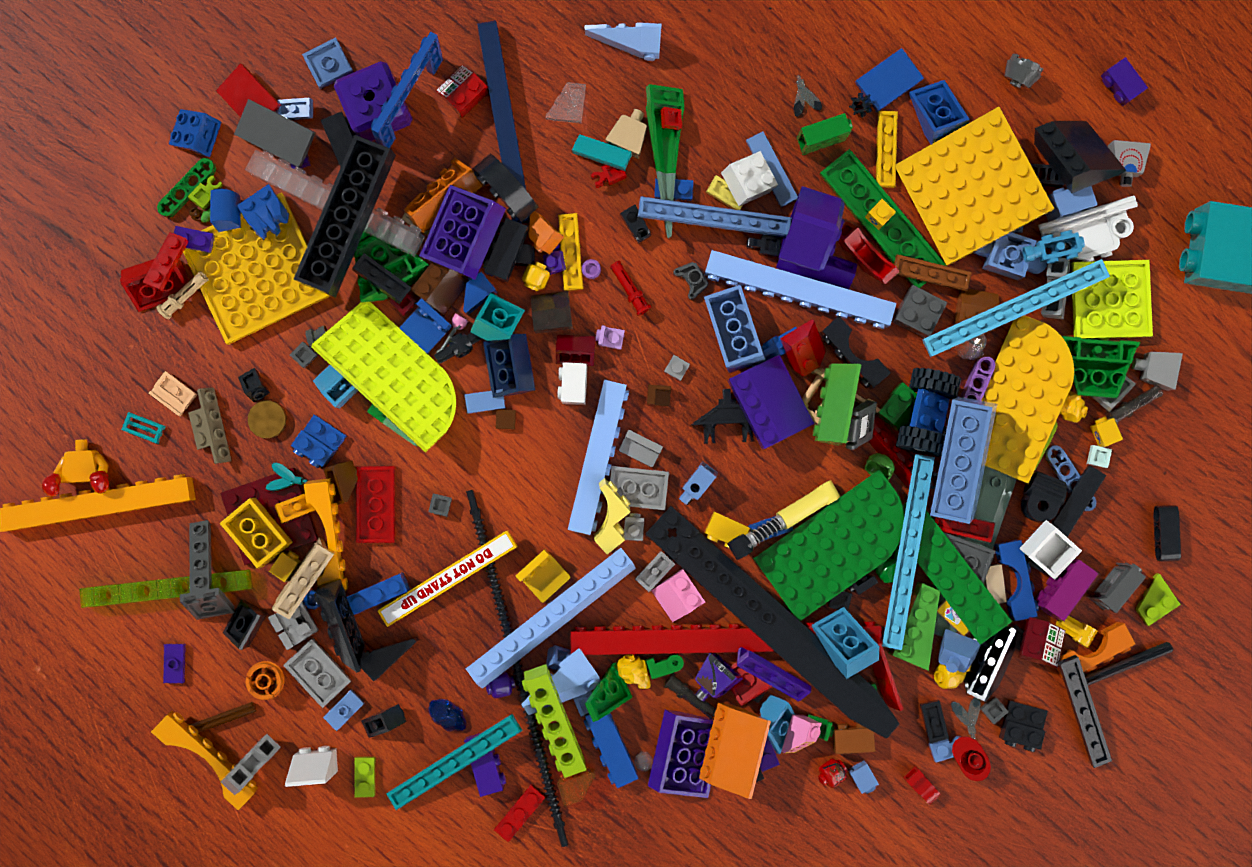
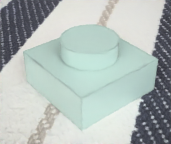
M1091 445L1087 464L1108 468L1112 449Z

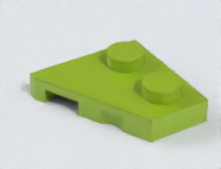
M1159 573L1153 576L1152 584L1146 589L1143 599L1139 601L1135 609L1147 626H1150L1181 605Z

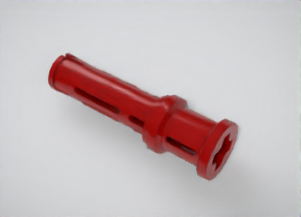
M621 261L613 263L610 269H612L629 296L628 302L633 304L637 311V316L643 315L652 306L648 305L643 297L644 293L637 289Z

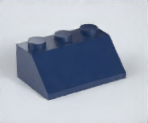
M512 334L510 339L483 342L493 398L523 394L535 390L526 334ZM503 389V392L496 393V390Z

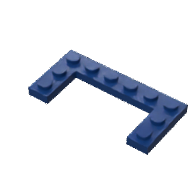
M431 31L421 41V48L418 53L413 54L411 64L408 69L403 71L398 86L395 85L393 87L389 101H386L381 108L380 116L372 122L371 130L377 144L388 148L392 146L396 139L391 126L393 119L425 66L427 72L434 75L443 61L438 36Z

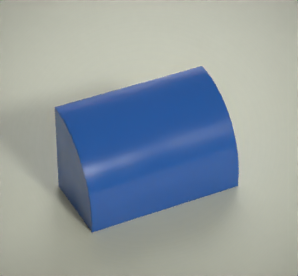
M228 189L211 190L210 222L218 232L241 228V211L237 206L240 204V195Z

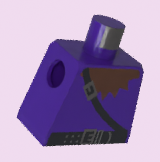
M710 653L695 678V681L701 686L696 696L702 701H705L709 695L713 698H720L743 678L717 653Z

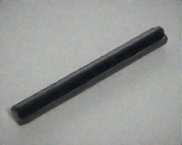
M1165 642L1085 674L1087 685L1089 686L1173 652V647L1171 643Z

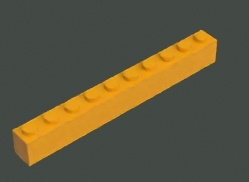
M185 474L173 476L174 479L167 480L166 477L154 479V483H148L146 480L135 482L136 486L129 487V484L116 485L117 489L110 490L109 487L102 494L91 493V490L79 491V495L72 496V493L59 495L60 498L53 499L51 496L40 498L41 502L34 503V499L21 501L22 505L15 506V503L2 504L3 508H0V532L196 500L192 477H186Z

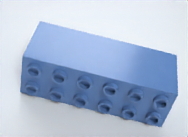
M959 396L952 400L930 516L970 524L975 518L997 409L996 403Z

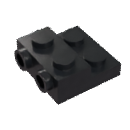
M1008 700L1006 707L1008 713L1004 716L999 738L1005 740L1004 744L1016 747V744L1024 745L1023 749L1035 752V749L1041 750L1045 730L1043 729L1048 711Z

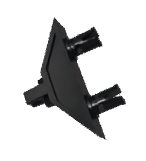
M723 389V399H718V405L690 425H701L703 427L704 444H708L709 434L712 444H716L715 426L721 424L742 425V442L747 441V433L749 434L750 442H755L754 432L740 405L736 404V398L731 399V389Z

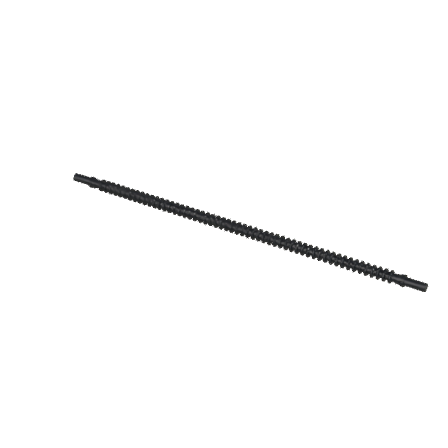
M474 490L466 491L471 508L469 511L474 520L472 522L475 524L474 529L477 530L475 532L478 535L477 540L480 541L478 545L482 546L489 542L486 539L488 535H485L487 530H484L485 524H482L484 519H481V509L478 508ZM492 562L486 566L487 570L485 572H488L487 578L490 579L488 583H491L489 588L493 590L491 594H494L492 599L496 601L494 602V605H497L495 610H498L497 615L500 616L498 621H501L500 626L503 627L501 631L504 632L503 637L506 638L512 633L511 629L513 627H510L511 621H508L510 616H507L508 611L505 610L507 605H504L505 600L502 599L504 595L501 594L502 589L499 588L501 586L498 583L500 579L497 578L498 573L495 572L497 569L494 567L495 562ZM520 659L513 664L511 669L514 670L513 675L516 676L514 680H517L516 686L519 687L517 691H520L518 696L522 698L520 702H524L530 693L528 691L525 692L522 684L524 670L521 669L523 665H520ZM524 710L523 713H526L524 718L527 719L526 724H529L527 729L530 730L529 735H532L530 740H533L532 746L535 747L533 751H536L535 757L538 758L536 762H539L537 767L541 769L539 773H542L540 778L544 780L542 784H545L543 789L546 790L545 795H548L546 800L549 801L548 806H551L549 811L552 812L551 817L554 818L553 825L557 829L561 847L569 845L564 829L565 822L561 818L562 812L559 811L561 807L558 806L559 801L556 800L558 796L555 795L556 790L553 789L555 787L552 784L553 779L550 778L552 776L549 773L551 769L547 767L549 763L546 762L548 758L545 757L546 752L543 751L545 747L542 746L543 741L540 740L542 736L539 735L540 730L537 729L539 725L536 724L535 713L528 715Z

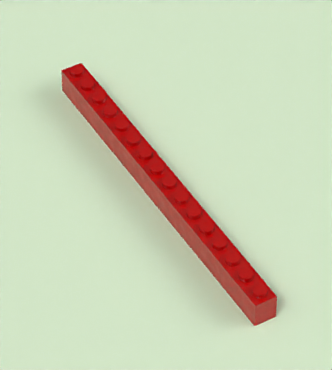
M864 621V625H861V627L870 637L877 635L882 644L881 626L876 624V621ZM806 622V627L816 635L812 628V624L816 622ZM738 623L729 624V627H721V624H710V627L703 628L702 624H691L690 628H683V625L679 624L671 625V628H663V625H652V628L644 629V625H634L633 629H625V626H613V629H606V626H594L593 630H586V626H576L575 630H571V654L577 649H580L584 655L738 652V649L741 647L752 652H775L748 627H741V624Z

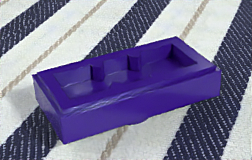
M164 644L163 683L185 682L186 644Z

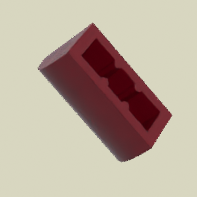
M557 335L556 364L583 363L587 364V366H594V336Z

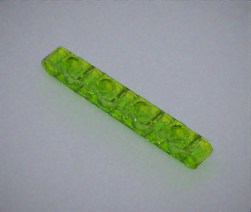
M249 569L212 573V589L219 588L222 592L252 589L251 571ZM190 576L80 588L81 608L180 597L182 594L190 593ZM222 577L225 578L227 581L225 587H222L220 585V579ZM183 582L188 584L187 591L182 589ZM145 586L150 590L148 596L144 593ZM107 590L111 593L110 600L106 598Z

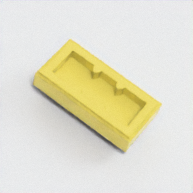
M716 175L706 193L728 207L740 210L743 205L738 206L725 180Z

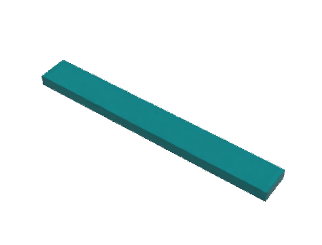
M511 714L386 794L394 808L398 810L523 730L514 715Z

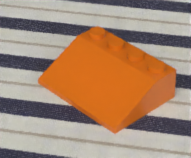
M718 703L699 779L710 785L752 799L771 721L736 705Z

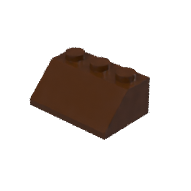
M431 262L411 291L442 315H445L466 288L469 277Z

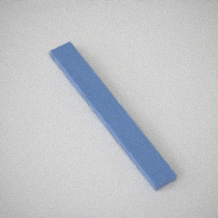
M640 197L638 217L779 237L787 236L792 220L791 217Z

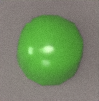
M876 453L871 455L866 461L865 470L870 475L880 469L889 481L894 473L895 466L888 456Z

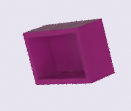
M1074 559L1055 580L1051 576L1046 582V588L1041 590L1035 597L1038 608L1054 619L1065 621L1098 573L1081 560Z

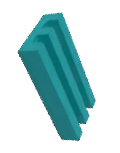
M128 412L121 430L159 444V439L163 434L162 431L166 426ZM132 417L139 421L145 422L147 424L157 427L158 430L156 431L149 427L143 426L141 424L131 421L130 419ZM128 424L145 430L147 432L155 434V437L153 438L151 436L145 435L133 429L127 428Z

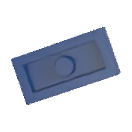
M655 178L654 198L661 199L658 179ZM675 179L674 200L692 201L693 180Z

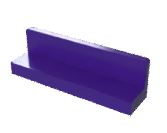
M829 256L825 268L821 271H815L781 259L778 260L776 268L849 290L856 274L857 264L836 256Z
M743 647L738 649L737 666L798 702L811 693V686L750 650L748 651Z

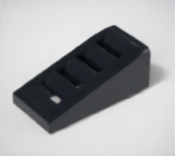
M1030 163L1032 168L1035 169L1038 179L1040 170L1043 171L1042 179H1039L1042 186L1056 188L1064 186L1059 176L1055 180L1056 173L1050 165ZM1048 172H1051L1050 180H1047Z

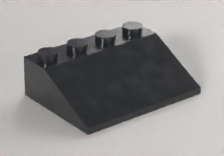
M1051 121L1035 128L1034 145L1071 194L1126 172L1124 166L1087 121Z
M341 579L319 585L314 597L317 605L320 604L322 608L321 616L323 621L328 624V635L330 639L334 640L335 653L337 656H340L341 661L356 673L361 672L366 646L346 598L347 595Z

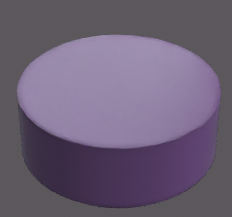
M592 259L585 261L582 265L583 275L588 279L597 278L601 273L600 264Z

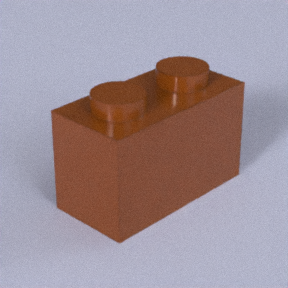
M842 723L834 727L832 735L833 751L836 754L875 752L873 731L856 723V726Z

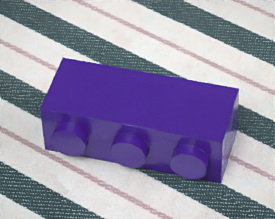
M481 733L466 737L464 742L467 743ZM494 749L471 763L480 797L503 791L504 784H506L504 772L501 773L499 765H501L499 754H495Z

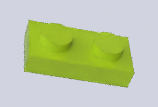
M355 757V797H375V757Z

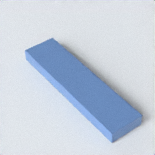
M762 131L747 139L746 143L752 154L761 151L778 183L772 192L780 207L782 208L797 200L798 196L764 132Z

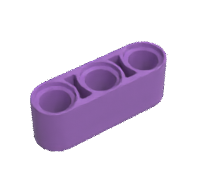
M983 357L975 361L960 397L967 398V396H970L972 399L982 400L995 369V362L992 358ZM982 361L988 364L987 371L982 370L980 366ZM974 379L980 381L981 386L979 389L974 387Z

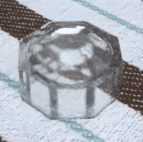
M641 751L635 756L634 765L638 770L646 772L652 768L653 758L650 753Z

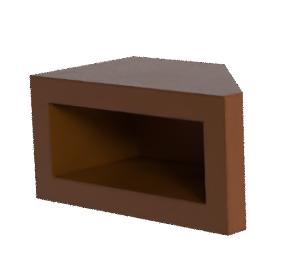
M353 461L332 465L323 469L326 479L331 478V484L334 483L335 485L333 499L337 505L348 501L358 480L357 470Z

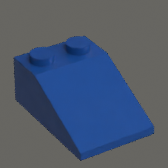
M945 80L909 92L923 133L930 144L969 124L970 119Z

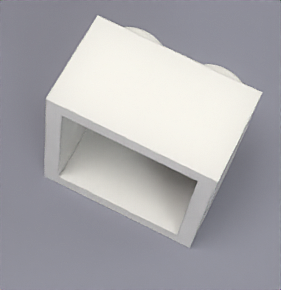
M761 151L729 164L721 172L738 206L770 193L778 185Z
M563 363V367H559V379L562 380V387L558 386V398L561 399L562 404L586 405L587 364Z
M1047 520L1019 548L1054 580L1082 551Z

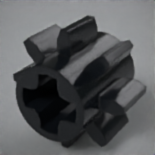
M863 92L858 93V98H851L853 103L849 108L853 109V115L860 113V116L864 117L866 112L871 113L873 111L871 106L875 102H871L870 94L864 97Z

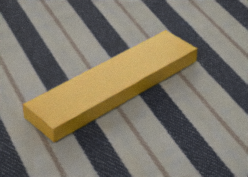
M878 111L876 181L882 188L896 187L895 165L898 112Z
M577 213L558 215L559 231L564 236L560 242L566 270L563 271L564 291L583 290Z

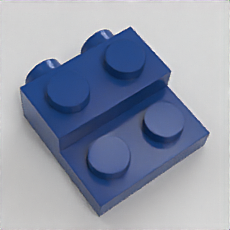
M314 414L291 446L295 448L293 452L302 458L304 455L310 459L309 463L316 468L320 466L326 467L347 435Z

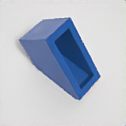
M482 272L477 275L475 280L468 278L469 282L466 283L463 311L467 315L486 302L490 293H497L496 289Z

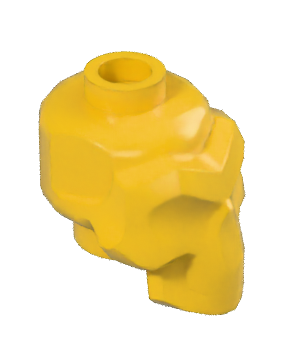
M1069 391L1060 414L1064 420L1077 423L1081 418L1086 417L1088 407L1085 406V402L1080 395Z
M625 654L618 660V674L624 679L625 683L638 684L639 689L650 688V677L645 660L633 654Z
M940 664L934 673V679L942 689L956 688L964 681L966 672L963 673L958 670L954 673L949 672L943 664Z

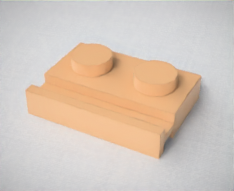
M167 371L162 374L154 388L149 392L151 396L178 416L183 415L182 413L198 395Z

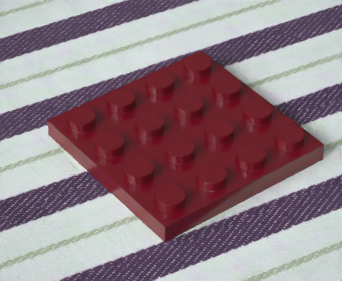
M290 468L289 470L297 476L295 468ZM273 474L220 493L228 516L249 498H257L293 542L282 552L318 540L310 513L281 523L276 511V504L303 494L299 484H293L278 491H268L266 486L270 482L282 478L278 474ZM238 546L244 566L251 564L250 559Z

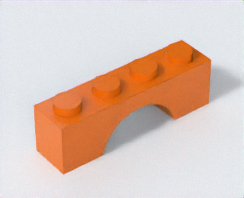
M1116 622L1101 630V642L1094 652L1088 655H1078L1073 650L1067 648L1061 651L1059 661L1076 655L1079 657L1083 672H1089L1097 668V664L1113 660L1114 655L1130 651V647L1135 645V642L1125 623ZM1058 665V668H1056V669H1057V671H1058L1060 677L1062 678V675H1061V672H1060V669H1059V665Z

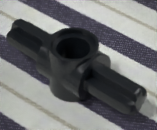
M459 333L448 341V347L434 355L435 359L439 364H442L453 356L462 358L473 350V344L483 338L473 333L468 335Z

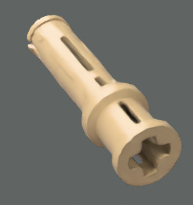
M198 272L176 294H170L167 301L162 305L159 304L157 306L158 312L164 318L170 319L172 314L177 309H181L184 302L208 281V277L203 272Z

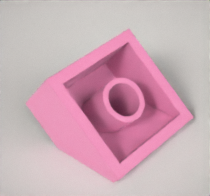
M683 569L651 590L672 622L705 603Z

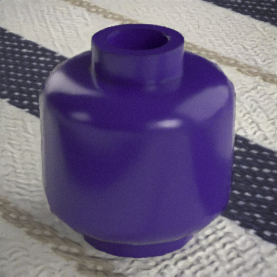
M506 671L486 685L488 695L495 699L509 696L512 693V688H515L513 676H509Z

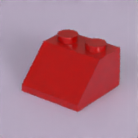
M813 319L780 338L794 371L804 377L820 367L826 350Z

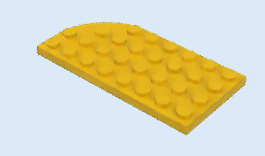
M1025 315L1013 321L995 361L994 372L981 401L997 404L985 466L1029 484L1072 387L1074 363L1069 347L1055 329L1044 322Z

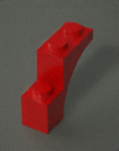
M848 221L842 226V233L838 242L843 250L855 257L865 273L886 284L899 272L895 265L885 259L869 243L857 226Z

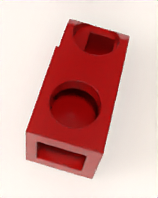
M916 766L903 777L929 805L941 795Z

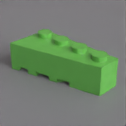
M917 582L910 600L902 650L890 648L888 652L897 658L928 671L940 596L939 590Z

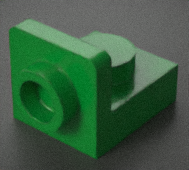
M807 714V717L821 723L818 738L828 741V738L832 737L834 732L832 721Z

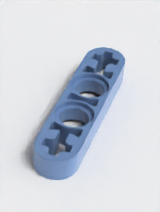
M1050 446L1045 451V458L1059 480L1066 482L1067 492L1070 494L1072 482L1078 481L1081 476L1061 447ZM1051 450L1058 451V454L1056 455L1059 460L1064 459V462L1058 463V460L1055 457L1051 458ZM1063 465H1067L1070 469L1067 476L1062 475L1060 472V468ZM1094 496L1088 504L1089 507L1087 506L1084 511H1091L1095 508L1096 499Z

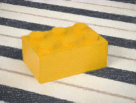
M249 498L220 523L256 568H262L293 543L257 498Z

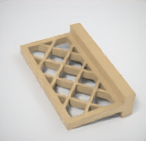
M318 537V540L313 544L275 600L276 602L272 607L273 611L287 619H290L334 555L332 551L327 549L324 539Z

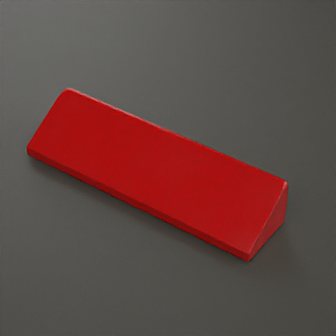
M876 415L873 437L868 442L878 453L885 454L893 461L895 474L909 488L914 458L908 451L896 447L897 438Z
M877 635L871 636L879 645V660L873 663L872 667L884 702L888 707L902 711L903 706L881 641Z

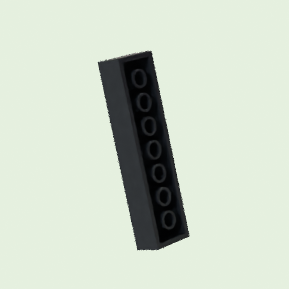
M354 135L296 271L295 281L336 298L396 157L390 148Z

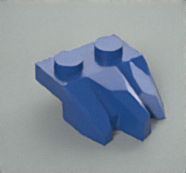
M269 184L237 205L247 223L263 240L267 237L268 231L278 236L281 232L279 223H288L289 213Z

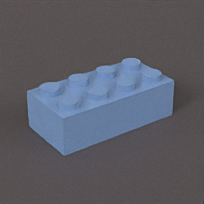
M741 285L705 296L704 299L728 372L732 373L765 362L766 360Z

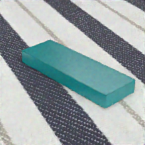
M579 134L572 148L573 154L625 171L632 156L631 151Z

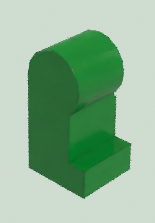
M672 653L667 658L654 661L653 657L646 659L651 679L677 672L684 665L682 657L677 653Z

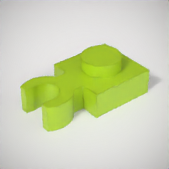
M213 175L207 179L206 186L200 183L188 196L189 200L202 210H205L210 205L211 190L222 189V182L212 185L215 178Z

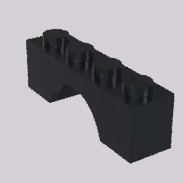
M838 316L820 332L822 335L821 340L827 346L831 345L835 350L833 352L838 359H843L847 364H861L859 375L861 379L859 381L866 389L868 387L873 389L891 372L879 359L865 361L857 358L852 353L849 347V336L852 329Z

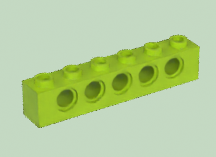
M547 664L525 671V680H522L525 692L529 691L530 693L529 701L531 707L537 710L535 715L538 723L544 727L542 729L545 740L549 739L550 753L552 756H556L555 764L558 772L562 771L564 778L586 771L585 758Z

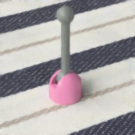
M455 313L452 318L453 329L441 349L437 350L436 353L446 348L449 343L448 341L453 337L456 330L463 329L469 321Z

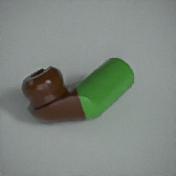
M194 207L190 209L189 215L195 221L206 223L210 221V208L207 211H203Z

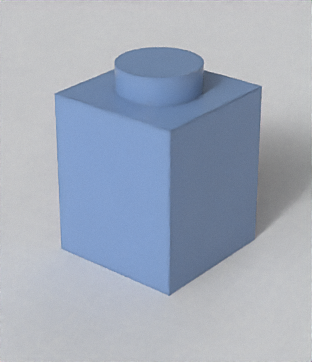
M864 760L847 769L862 794L871 793L876 789L875 786L879 785Z

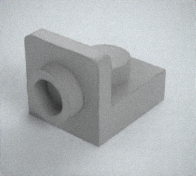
M629 513V517H625V540L643 541L644 518H640L641 514Z

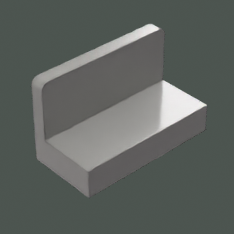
M628 430L619 451L653 467L663 446Z

